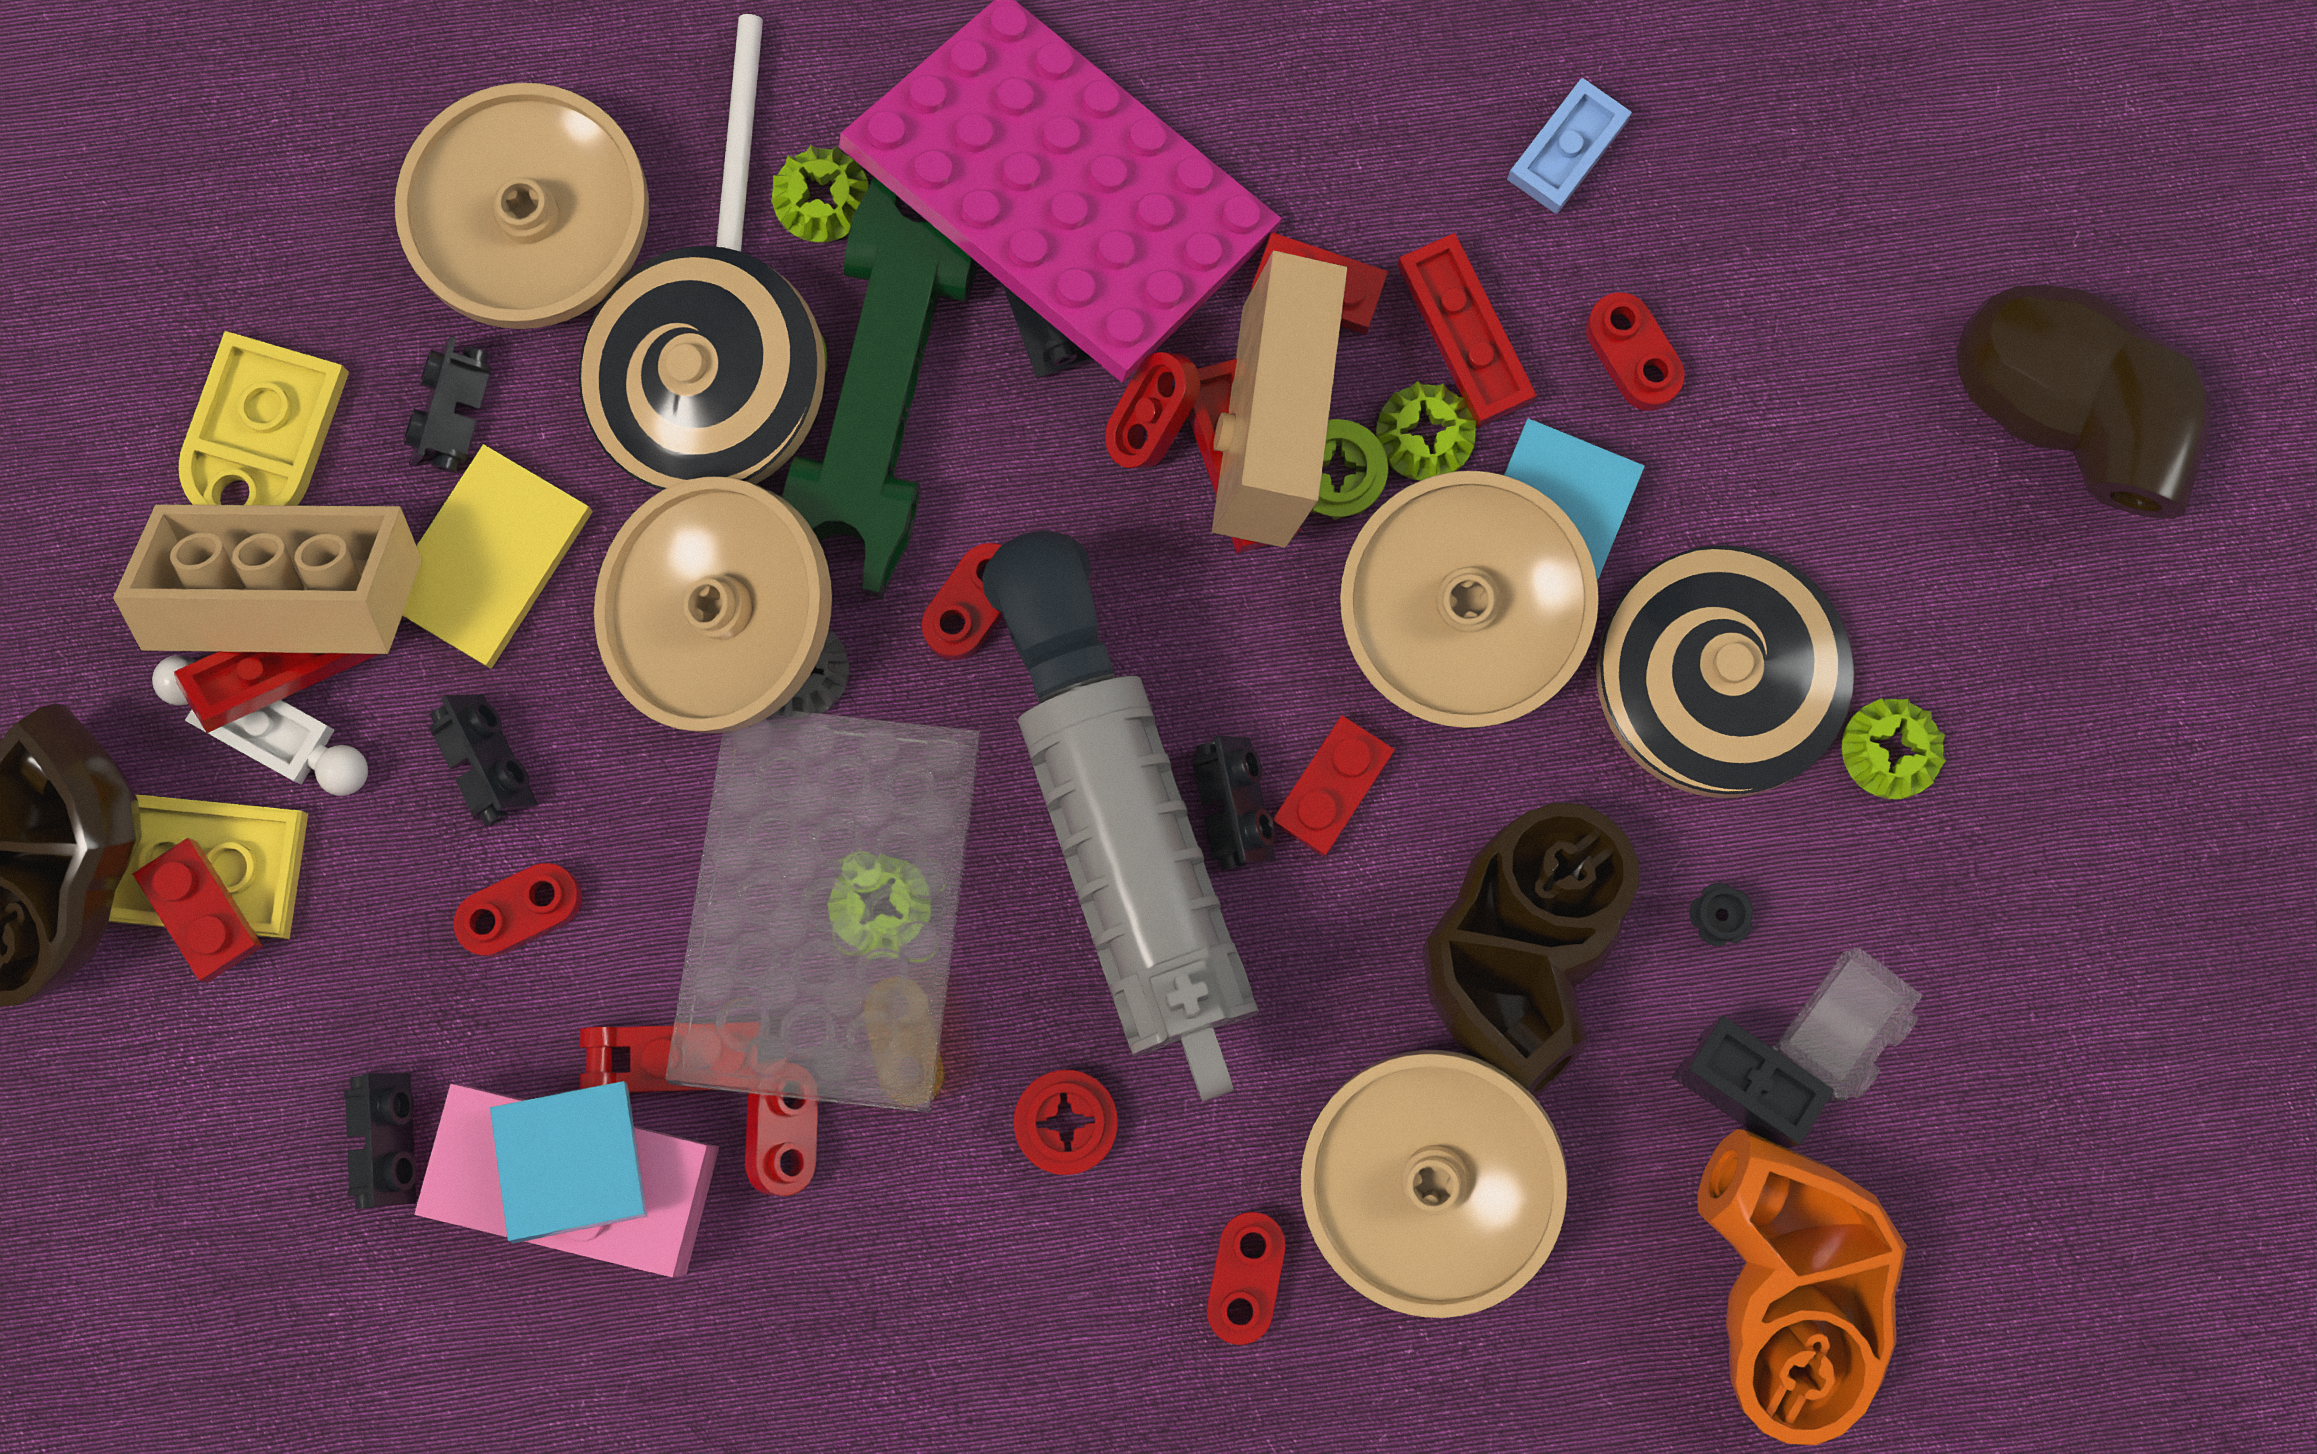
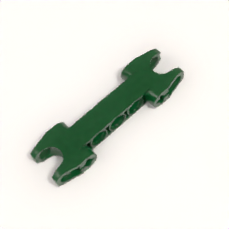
M873 177L863 200L854 213L845 251L844 275L869 281L825 459L823 462L796 456L790 466L782 498L804 517L816 534L819 542L832 534H849L861 540L865 545L862 589L866 591L865 595L883 599L894 571L909 546L919 505L920 483L896 478L894 475L938 298L940 296L967 302L973 287L978 263L931 223L914 222L902 216L898 210L900 198L877 178Z

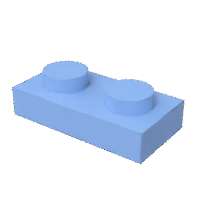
M1581 78L1510 170L1507 180L1557 215L1627 124L1632 112L1590 82Z

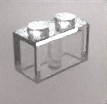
M1860 947L1843 952L1775 1043L1773 1049L1831 1087L1834 1091L1828 1099L1830 1102L1847 1100L1850 1095L1857 1099L1867 1091L1877 1078L1881 1068L1874 1062L1887 1044L1890 1043L1896 1047L1915 1026L1919 1017L1912 1010L1923 995Z

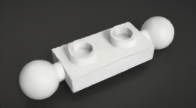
M173 655L163 659L156 666L152 676V684L156 694L163 701L172 705L189 704L176 683L174 671L196 662L195 659L185 655ZM282 700L208 733L301 785L310 770L313 769L315 770V776L319 785L326 792L336 796H346L355 793L364 785L368 776L366 759L357 749L347 745L325 747L334 729ZM191 709L185 721L205 731Z

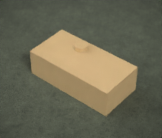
M1273 250L1249 294L1242 310L1236 353L1237 363L1231 389L1229 414L1221 413L1214 437V450L1222 451L1223 457L1212 533L1285 548L1318 502L1347 267Z
M155 505L113 599L140 649L145 651L388 654L422 558L400 506Z

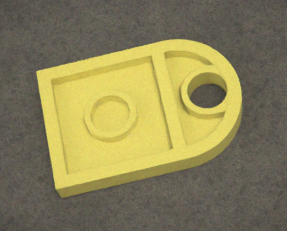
M225 331L180 452L179 478L189 501L193 505H221L220 498L224 488L232 482L245 481L249 486V497L244 505L298 506L309 486L349 371L343 365Z

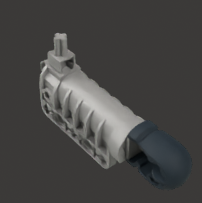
M1050 530L1023 533L1000 546L986 564L982 577L984 594L991 606L1003 614L1012 642L1026 669L1030 672L1034 683V691L1039 705L1022 714L1018 718V723L1133 1059L1158 1051V1049L1164 1048L1166 1045L1181 1041L1202 1102L1234 1092L1214 1029L1255 1017L1259 1009L1256 1001H1254L1242 961L1237 953L1235 944L1229 936L1220 910V901L1211 885L1204 865L1202 850L1198 847L1187 816L1188 811L1185 802L1180 797L1171 771V762L1168 754H1165L1155 726V717L1142 680L1138 676L1115 678L1105 644L1099 640L1098 623L1093 596L1088 584L1091 575L1090 560L1082 544L1069 535Z

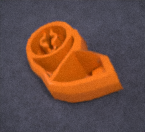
M1736 1129L1725 1137L1714 1150L1704 1169L1697 1193L1698 1213L1735 1248L1745 1261L1743 1269L1728 1294L1726 1329L1729 1337V1375L1740 1408L1763 1433L1787 1444L1818 1445L1843 1435L1866 1413L1883 1383L1897 1342L1895 1295L1902 1274L1907 1245L1877 1197L1870 1191L1830 1166L1747 1130Z

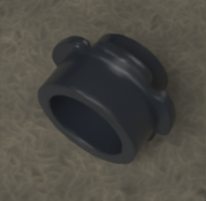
M1714 883L1702 890L1700 898L1693 900L1689 916L1691 924L1698 927L1699 937L1704 942L1712 946L1721 947L1726 942L1735 944L1747 937L1752 928L1753 906L1743 891L1730 888L1725 883ZM1718 909L1726 911L1727 919L1725 921H1719L1716 918Z

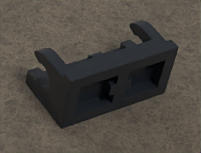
M1720 1016L1715 1023L1706 1027L1697 1038L1700 1041L1699 1045L1689 1058L1687 1057L1680 1063L1672 1078L1756 1135L1788 1149L1801 1145L1834 1090L1725 1016Z

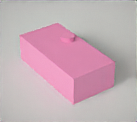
M450 1084L414 1215L507 1237L490 1107L524 1101L525 1099L471 1086ZM634 1126L648 1217L524 1242L672 1278L686 1275L720 1146Z

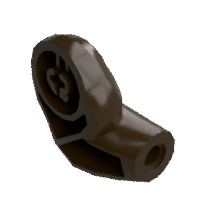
M2051 285L2015 286L1984 301L1965 323L1957 346L1958 373L1969 398L1990 418L1999 422L2011 436L2038 448L2073 451L2086 490L2100 503L2144 517L2165 519L2182 517L2185 513L2207 444L2211 400L2194 359L2165 340L2143 331L2117 306L2085 290Z
M54 703L38 708L14 724L0 740V1007L22 1005L43 998L66 983L93 957L108 926L116 888L124 876L142 838L138 799L124 771L64 704Z
M1554 802L1528 811L1502 828L1471 860L1457 900L1442 916L1423 946L1422 954L1430 1004L1453 1039L1469 1056L1479 1058L1500 1069L1521 1084L1535 1098L1572 1065L1588 1042L1575 987L1602 968L1620 938L1623 920L1639 888V860L1628 836L1608 816L1583 804Z

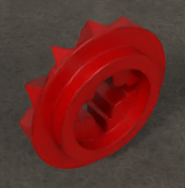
M1075 1070L1053 1071L1034 1080L1022 1093L1014 1113V1132L1020 1149L1034 1165L1053 1174L1073 1175L1096 1166L1112 1148L1117 1134L1118 1115L1111 1095L1095 1078ZM1067 1093V1103L1071 1104L1073 1114L1084 1115L1085 1118H1095V1123L1085 1124V1127L1074 1130V1140L1071 1141V1151L1066 1152L1065 1142L1061 1140L1059 1131L1049 1130L1048 1127L1038 1128L1037 1122L1048 1121V1118L1058 1115L1059 1105L1062 1104L1061 1094Z

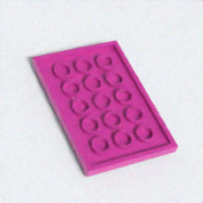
M994 0L840 134V149L1121 383L1269 240L1271 232H1277L1282 220L1280 216L1015 0Z

